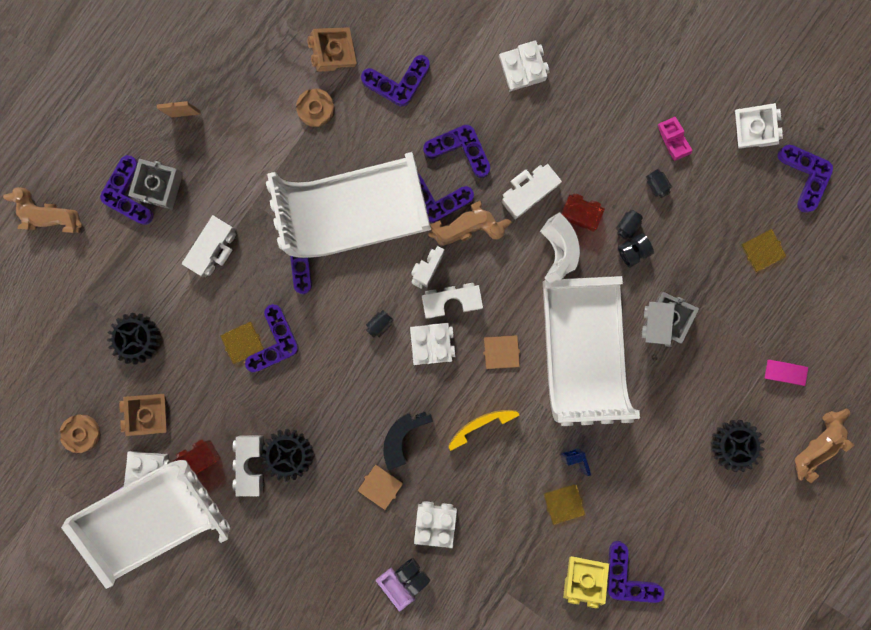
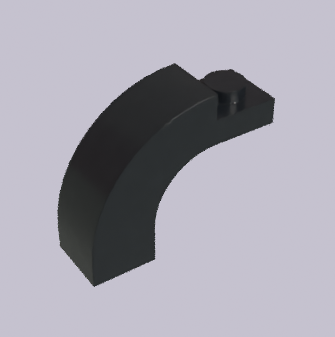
M424 411L416 414V418L412 419L409 412L394 422L386 435L383 447L384 460L388 470L407 464L402 447L403 438L410 430L433 422L431 413L427 414Z

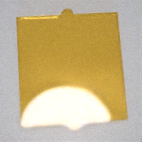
M772 229L741 244L748 256L747 260H750L756 272L786 257L780 245L781 241L777 240Z
M251 321L220 335L226 347L225 351L228 352L233 364L264 350L259 339L260 335L256 333Z
M576 484L543 493L547 504L546 510L549 511L553 525L585 515L581 502L583 499L579 496Z

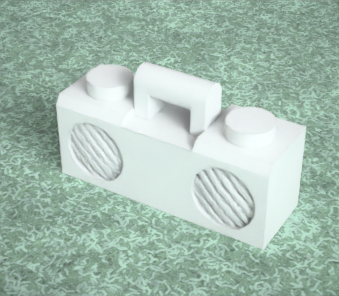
M548 164L544 167L542 165L538 166L532 172L533 176L525 169L510 181L515 190L511 188L502 195L504 198L501 203L515 220L561 184L562 181ZM527 178L529 182L521 187L519 184Z
M212 215L185 257L182 265L202 277L210 276L215 269V262L223 266L232 252V249L226 245L234 240L236 229ZM223 248L224 250L220 254L219 258H216L221 249Z

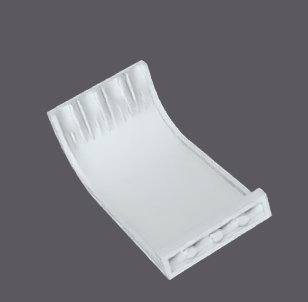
M406 153V158L311 182H288L281 179L276 172L268 173L269 181H266V186L272 195L270 206L272 211H275L274 226L279 231L280 237L277 238L279 248L294 257H319L431 230L413 153Z
M622 276L561 279L551 283L547 280L543 281L549 396L553 418L556 422L561 423V426H573V422H581V425H593V421H601V424H613V420H621V423H633L634 419H640L639 410L633 409L631 406L626 385L620 285L623 284Z
M185 460L174 461L156 469L68 517L61 527L106 589L113 586L115 579L205 530H214L216 528L220 534V543L228 539L230 530L227 520L224 519L217 505L212 501L207 490L202 486L197 475Z

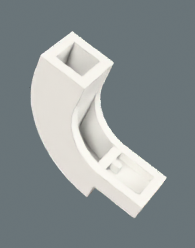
M559 212L549 218L540 231L551 242L555 251L554 264L545 276L549 283L555 280L560 281L567 273L575 270L580 255L576 233L568 220Z

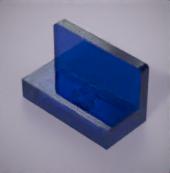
M577 448L560 454L562 461L567 466L579 463L581 472L586 476H591L585 452Z

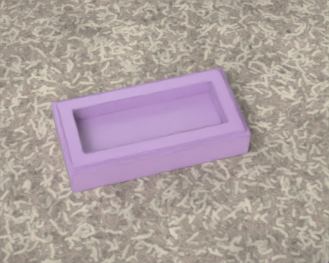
M391 567L378 577L376 582L400 612L413 602L415 597L409 595L404 588L405 584L394 575L395 571Z

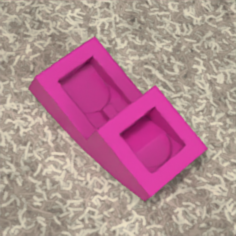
M676 116L658 124L664 143L674 161L692 153V148L685 139L684 130Z
M767 360L765 379L805 386L808 367Z

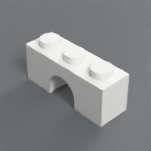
M474 283L464 284L463 288L456 289L455 286L446 287L443 292L438 293L436 290L425 291L426 295H422L426 319L445 316L444 304L450 299L458 300L462 304L463 312L483 308L479 285L474 286Z
M263 435L238 436L233 441V452H236V460L233 461V471L236 472V479L233 480V491H236V496H260L263 493V474H254L248 468L249 459L251 457H260L263 453Z

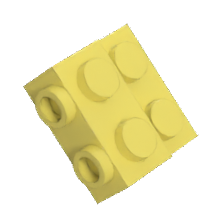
M572 556L569 557L563 598L568 599V603L580 604V601L587 602V606L591 608H599V605H604L606 602L609 564Z

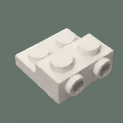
M536 40L519 45L517 49L499 54L510 92L546 81L549 67L547 62L543 63L541 57L544 56L541 44L537 45Z
M776 103L735 110L738 148L778 145L779 139H783L782 127L778 128L777 121L781 120V111L776 109Z
M437 246L435 250L432 249L427 258L429 264L422 260L420 264H415L411 272L413 285L421 289L423 286L428 287L444 255L443 248Z
M448 323L410 327L414 365L451 362L452 357H455V348L450 346V338H453V328L449 327Z
M129 451L127 454L124 487L169 464L168 454Z
M427 501L418 504L414 544L453 548L457 509L453 508L452 504L445 503L441 506H434L433 502Z

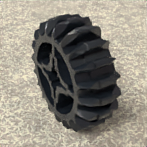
M130 313V316L124 314L123 319L117 318V324L111 325L114 330L108 331V334L112 335V338L107 339L108 342H112V345L108 348L115 349L112 355H119V361L124 360L125 364L132 362L133 365H137L138 362L145 363V358L151 359V353H157L154 347L160 346V343H156V339H161V336L156 335L160 329L153 328L156 323L154 321L150 322V317H144L141 313L138 315ZM130 324H139L138 327L134 328L132 331L125 329ZM145 332L147 333V341L144 339ZM131 335H136L137 342H132ZM121 337L124 338V344H123V345H122ZM136 346L144 348L137 354H130V351L134 350Z
M730 420L729 424L724 422L723 428L717 427L719 434H712L713 437H716V441H711V444L715 445L711 451L716 452L713 457L716 460L719 459L718 464L724 465V468L727 470L732 469L733 472H738V470L745 472L746 468L751 470L753 469L752 463L757 465L759 463L756 459L763 458L759 452L765 450L763 447H760V444H763L765 441L758 439L762 434L756 432L757 427L751 426L750 422L743 423V420H737V422ZM737 430L744 432L736 438L730 435ZM725 441L727 442L726 450L724 449ZM735 442L740 443L738 444L740 445L739 449H735ZM738 454L743 455L745 457L739 461L730 460L733 456L736 457Z
M285 429L284 434L282 430H278V436L273 433L270 435L272 440H265L269 446H262V449L267 451L261 454L262 458H266L262 465L268 464L269 467L265 471L272 470L271 477L278 474L277 480L280 481L284 476L285 482H288L291 476L294 481L297 479V475L302 477L304 475L303 471L307 472L309 470L305 464L311 465L313 461L307 459V457H313L314 453H308L307 450L313 447L312 445L306 447L305 444L309 442V439L307 438L302 441L301 439L304 434L301 433L297 437V430H293L291 435L289 429ZM280 440H291L295 442L297 445H295L294 447H288L285 443L283 444ZM276 445L278 447L277 450L279 452V456L274 461L273 449ZM294 449V451L291 453V456H289L286 459L284 458L283 460H280L282 457H284V451L287 453ZM301 449L302 460L300 465H298L295 454ZM286 463L289 467L292 466L294 470H284L278 467V465Z

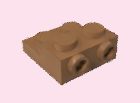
M350 27L313 29L310 36H308V47L313 50L311 63L313 67L316 66L317 72L335 71L336 68L356 66L357 62Z
M164 394L123 397V401H119L120 413L124 412V420H120L121 432H125V436L166 433Z

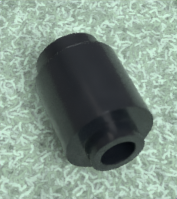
M660 169L646 176L647 184L655 197L660 196V198H663L671 193L672 185Z
M634 210L626 212L616 226L617 234L624 239L632 238L642 224L643 216Z
M384 310L380 313L377 312L366 324L368 327L366 331L373 338L376 335L380 338L392 325L391 323L394 319Z

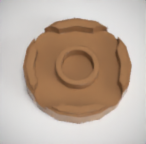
M321 89L306 90L297 100L296 107L299 118L304 124L311 127L325 125L334 114L332 98Z
M79 414L71 416L64 421L60 428L62 445L73 453H83L91 450L96 446L100 438L99 425L88 415Z

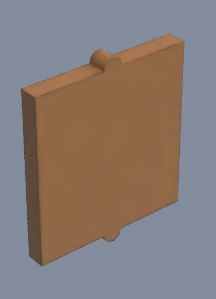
M188 101L157 105L158 110L171 118L201 114V110Z
M517 335L484 338L485 351L483 355H485L486 369L520 367V350L518 349Z
M375 464L369 475L364 477L365 480L358 489V492L385 510L392 499L396 498V493L403 483Z

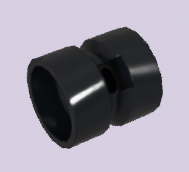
M643 233L633 237L631 242L626 241L617 247L620 257L629 268L639 263L640 258L644 260L654 254L651 242Z
M414 558L406 561L394 573L401 583H405L404 588L410 596L419 593L430 582L427 574L424 571H419L420 566Z

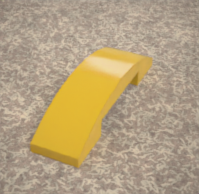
M501 410L487 413L472 420L453 437L448 445L450 451L467 443L465 434L496 418H499L500 422L504 424L519 416V413L514 410Z

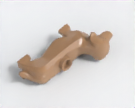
M23 187L14 188L12 193L3 195L5 200L16 202L17 204L16 215L22 222L18 225L17 229L36 230V226L48 227L60 224L66 225L63 228V232L81 233L80 228L82 224L80 223L79 214L75 210L57 208V204H44V207H38L32 202L31 192Z
M478 201L471 205L472 211L463 213L449 226L442 227L440 220L431 224L432 232L428 236L435 238L437 243L442 246L460 239L466 241L472 237V233L478 230H484L492 239H500L505 235V229L512 221L505 219L496 222L489 211L482 209L481 201Z
M846 408L839 412L831 411L822 417L827 429L816 440H812L809 446L795 458V467L799 480H803L805 477L808 482L812 483L819 477L814 472L818 465L834 457L840 448L847 452L854 446L850 440H847L848 432L843 425L850 416L849 409Z

